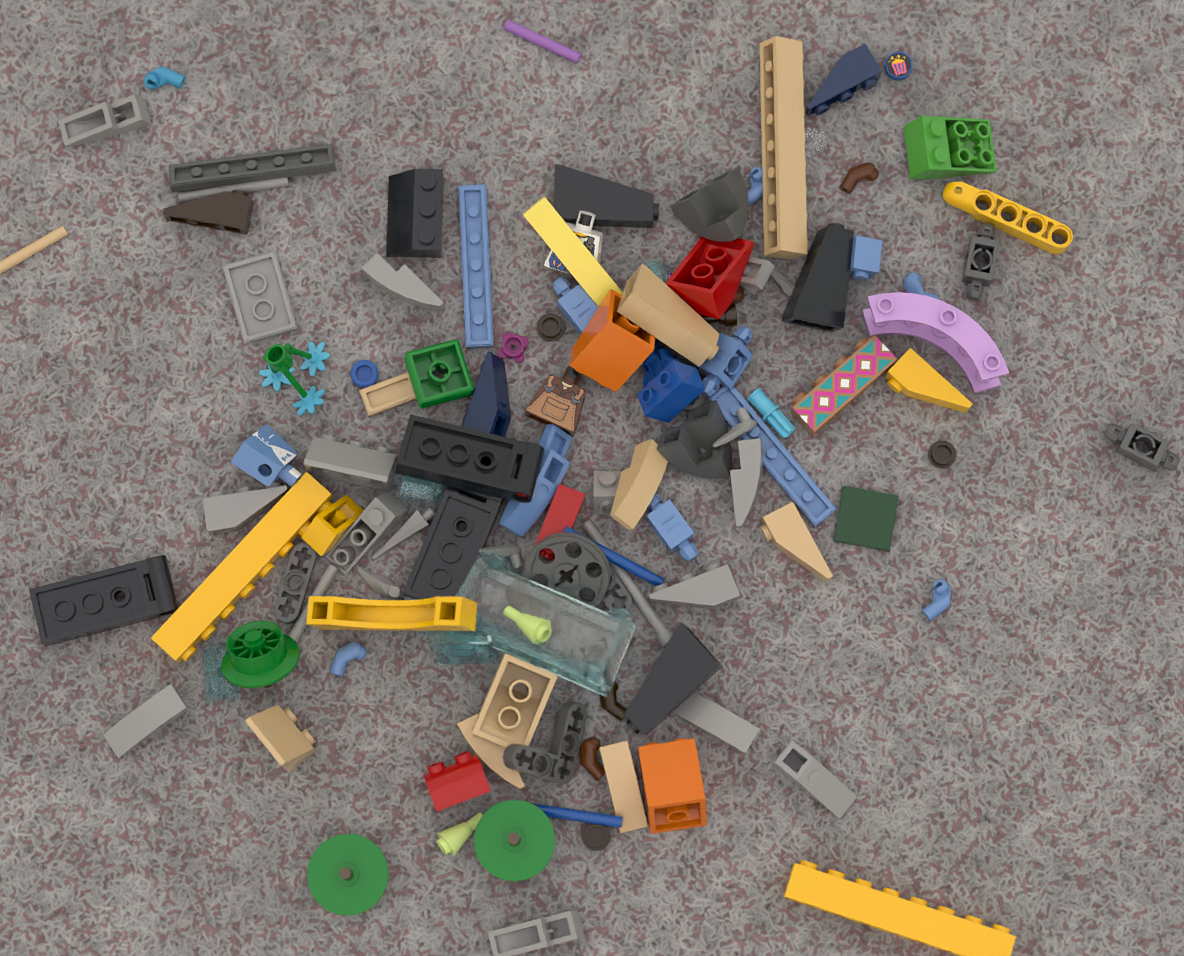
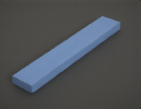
M486 184L458 186L466 349L494 347Z
M722 386L714 395L708 398L709 402L717 400L724 419L731 428L740 424L736 411L746 407L751 419L757 421V425L739 438L741 440L758 438L763 440V467L814 528L837 510L734 386L732 389Z

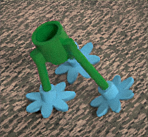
M310 341L308 352L294 348L289 343H286L284 346L275 344L269 347L263 356L269 369L259 371L260 375L267 377L263 381L262 386L267 387L273 383L274 390L278 392L281 382L287 385L292 384L298 391L301 399L293 404L294 408L299 409L297 412L298 416H302L306 411L313 414L315 412L314 405H323L324 400L321 397L325 394V390L321 389L316 392L315 386H312L309 391L303 389L292 375L295 371L292 367V354L306 360L301 365V370L309 368L310 376L313 377L317 372V368L321 371L326 370V366L322 361L330 358L329 353L323 352L325 349L324 342H321L316 347Z

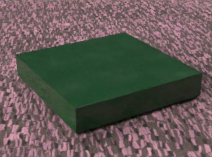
M843 486L834 542L889 552L899 496Z

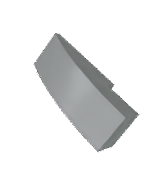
M136 94L113 103L105 101L58 120L66 147L86 144L151 124L145 98Z
M376 253L361 268L364 276L377 287L397 299L427 310L442 312L445 309L444 302L405 264L396 272Z
M761 438L738 441L741 469L730 470L736 527H745L758 497L764 460L763 440Z
M170 684L125 716L103 736L119 759L166 728L167 724L187 712L189 708L175 687Z
M695 692L672 712L745 755L760 730L743 718Z
M578 909L488 932L493 956H515L585 938Z

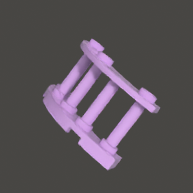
M882 293L867 297L870 308L863 309L862 315L870 338L874 335H908L934 345L946 352L965 374L973 394L1000 387L999 377L1009 374L1005 360L991 337L976 321L956 307L941 300L914 293Z

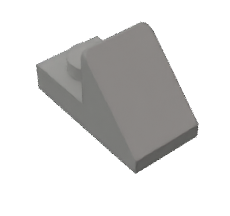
M750 257L739 285L745 291L756 295L758 289L762 290L775 266L768 260Z

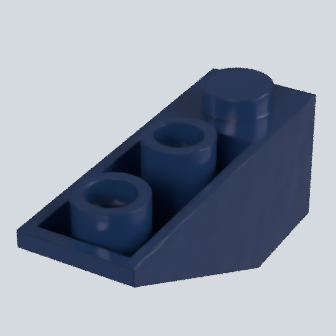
M866 43L841 56L808 104L807 116L814 113L816 116L822 115L830 109L829 105L837 101L844 103L854 97V92L861 88L867 91L878 84L877 80H879L882 71Z
M488 351L481 365V372L476 387L472 392L468 411L463 418L462 427L505 437L511 420L505 362Z

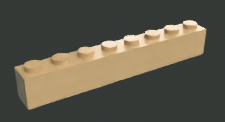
M774 36L760 43L764 256L793 260L808 254L804 55L802 41Z

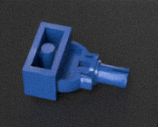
M655 337L654 350L645 359L644 365H642L645 373L643 389L637 394L645 416L669 423L699 396L705 388L697 368L683 364L673 358L670 350L660 348L658 339Z

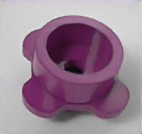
M511 332L503 334L502 347L498 350L499 357L502 359H514L516 363L524 361V350L529 345L528 338L514 335ZM512 345L516 346L515 350L511 349Z

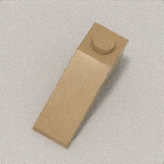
M793 502L762 518L761 522L763 525L760 526V530L767 542L772 540L775 547L823 581L828 582L832 579L833 575Z

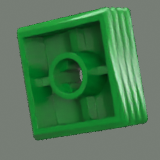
M455 339L406 352L404 362L420 409L472 395L474 387L459 340ZM435 369H438L440 373H445L442 379L433 376Z

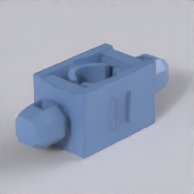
M560 277L552 284L558 297L562 296L557 300V307L581 335L598 309V306L580 284L571 289L572 285L567 279Z
M740 326L732 335L733 338L722 333L719 335L717 341L719 349L710 361L706 359L698 367L707 375L702 381L705 388L702 392L704 395L709 397L714 395L719 388V384L732 389L753 357V354L745 346L748 345L753 334L749 328Z
M655 493L647 507L648 512L652 511L647 515L648 523L671 555L680 550V556L685 561L691 562L698 557L693 542L689 543L694 539V532L669 499L661 504V498Z

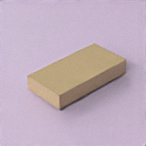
M408 372L359 390L369 417L416 400Z

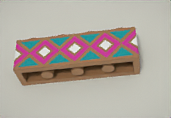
M876 335L869 340L866 337L863 338L853 348L856 351L849 358L846 355L841 357L833 365L835 370L827 376L823 373L813 382L812 385L815 388L808 394L804 391L801 392L791 402L794 406L790 413L812 437L897 362V358Z

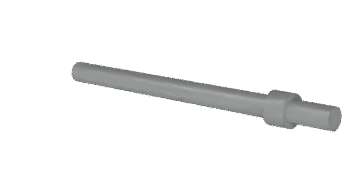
M591 520L582 525L590 539L611 549ZM609 562V565L657 633V640L662 647H665L673 635L672 630L665 627L628 572Z

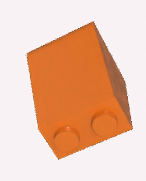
M610 289L572 347L570 366L578 373L585 374L597 381L601 386L608 387L617 392L653 352L655 337L617 312L622 295Z
M679 738L673 742L660 744L652 742L638 747L650 834L707 826L706 798L695 738Z

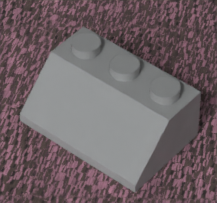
M322 435L321 438H313L304 460V466L311 475L390 492L398 458L397 455L392 454L393 450L385 447H376V450L365 448V444L361 442L349 441V444L338 442L336 437Z

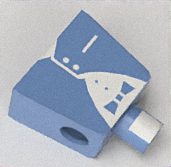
M267 424L245 440L231 460L232 464L266 486H271L280 478L290 487H293L302 476L299 471L291 466L297 457V452Z

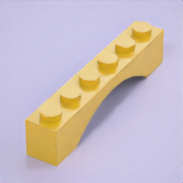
M309 596L306 625L321 630L475 631L477 602L464 597H433L420 600H369L335 596Z

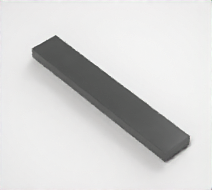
M333 144L172 164L169 165L171 192L336 171Z

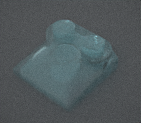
M475 628V631H435L437 665L494 663L493 639L488 632L479 628Z

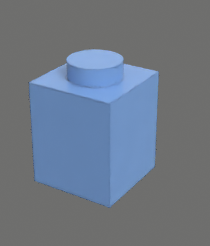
M862 236L853 237L849 274L853 275V279L866 281L879 273L883 240Z

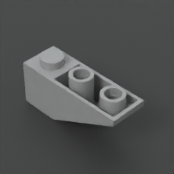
M277 482L271 486L265 485V489L254 490V487H243L237 489V493L226 495V491L209 493V497L202 498L207 532L209 535L239 531L278 503L289 491L287 485L282 486V483Z
M389 491L375 497L326 557L346 576L398 524L409 510Z
M716 563L704 568L705 573L694 576V573H690L678 578L679 583L668 587L667 583L652 588L653 593L648 595V600L652 603L715 609L738 600L740 593L728 564L721 566L720 563Z
M793 740L773 763L776 769L838 819L843 816L857 798L852 791L819 761Z

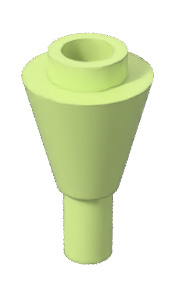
M510 605L505 608L504 616L514 621L534 645L548 640L552 631L550 620L521 613Z
M479 812L467 822H462L438 832L439 839L436 843L442 852L446 855L450 853L455 856L472 835L483 815Z

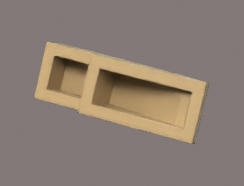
M652 439L635 446L630 468L621 472L610 516L629 531L634 529L649 506L668 464V461L657 450L658 444Z
M478 714L457 723L469 746L492 772L518 790L525 789L519 772L507 768L503 762L505 747L472 734Z
M628 741L599 747L615 815L623 816L622 828H619L620 833L648 827Z

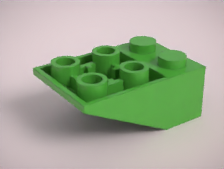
M920 116L903 126L910 179L931 180L997 172L989 119Z

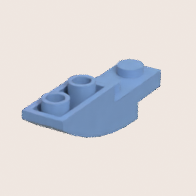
M546 424L539 445L544 448V454L532 501L521 503L511 498L499 523L518 537H522L547 507L570 464L565 459V455L573 437L555 424Z

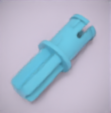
M761 388L755 390L748 397L747 400L763 416L762 420L764 422L767 421L782 438H787L794 432L795 427L780 411L781 407L775 405Z

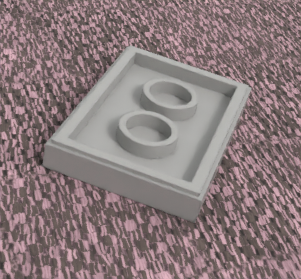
M275 250L222 265L245 345L298 330Z

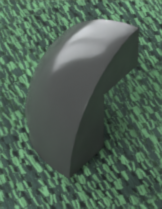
M739 168L732 169L712 179L700 189L691 191L670 206L673 212L683 224L704 238L719 242L736 240L743 232L748 217V194Z
M717 400L707 402L686 413L687 420L677 427L670 426L662 436L657 450L675 468L701 478L721 479L731 477V442L715 448L712 446L721 436L728 433L727 425Z

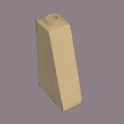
M641 264L627 280L617 312L700 367L706 359L710 361L719 349V346H717L719 333L647 266Z

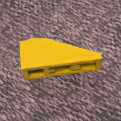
M911 348L894 364L885 376L888 379L887 385L898 394L902 392L908 397L964 413L973 405Z

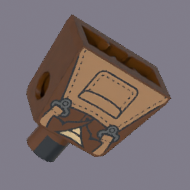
M567 366L562 379L550 374L526 407L525 416L545 425L555 424L574 438L586 396V390L577 386L582 374L578 373L571 366Z

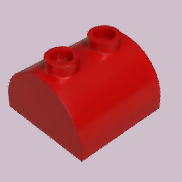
M466 751L454 756L455 763L445 766L443 761L427 767L429 773L424 774V779L436 812L491 791L477 754L472 756L470 751Z

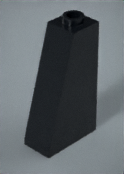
M555 165L554 209L565 222L576 224L579 211L595 214L593 226L653 228V220L659 219V203H654V194L563 165Z
M830 223L827 227L817 231L783 313L782 322L827 332H834L844 328L854 231L844 229V225Z
M681 623L676 628L625 712V715L629 718L626 723L637 735L640 732L643 735H648L723 667L686 624Z

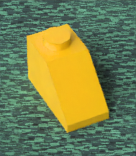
M346 494L316 515L301 538L322 557L334 547L364 510Z

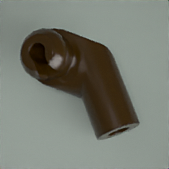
M607 679L599 687L600 705L605 711L621 722L626 716L627 708L617 702V682Z

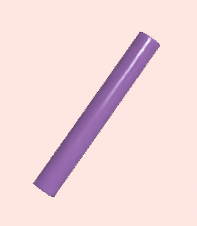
M509 19L504 25V30L574 63H578L582 55Z

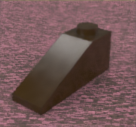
M232 190V193L221 192L164 208L163 215L166 221L248 235L254 202L252 197L248 196V193Z

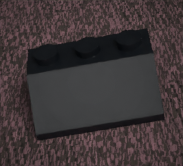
M412 169L389 176L386 257L442 258L443 169Z

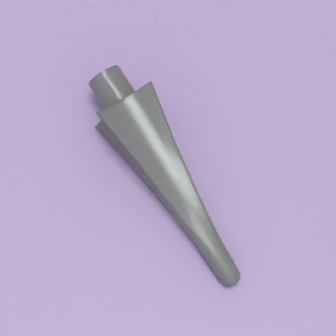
M428 507L422 513L416 510L402 527L372 554L371 558L373 560L378 559L395 546L429 528L431 525L428 522L434 518L435 512L431 507Z

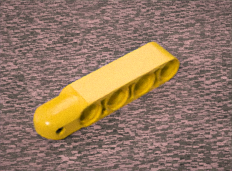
M964 182L948 183L943 190V199L949 205L970 214L974 219L982 223L992 224L994 228L1049 253L1061 254L1066 251L1072 242V231L1065 224L991 191L980 190ZM984 201L988 204L989 209L980 210L975 202ZM1001 213H1011L1014 221L1007 222L1003 220ZM1026 224H1036L1039 232L1031 233L1028 231ZM1058 234L1062 236L1065 243L1061 245L1056 244L1052 240V235Z

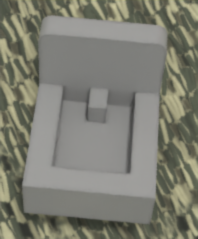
M594 471L593 502L595 515H610L622 471Z

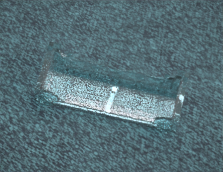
M481 551L455 596L477 602L475 631L457 632L607 697L613 687L636 629L632 614L619 607L617 609H610L608 613L509 571L504 558L494 553L489 555ZM510 605L521 613L550 620L552 631L548 640L538 645L532 643L514 621L504 616L505 608Z

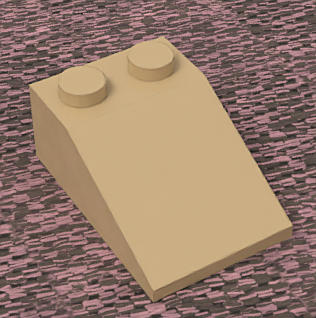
M506 653L503 654L487 691L472 734L505 748L510 744L529 746L558 676Z
M275 705L250 716L245 722L278 763L290 773L316 751L312 746L316 741L306 729L301 732L294 723L298 719L288 707L283 710L279 705Z

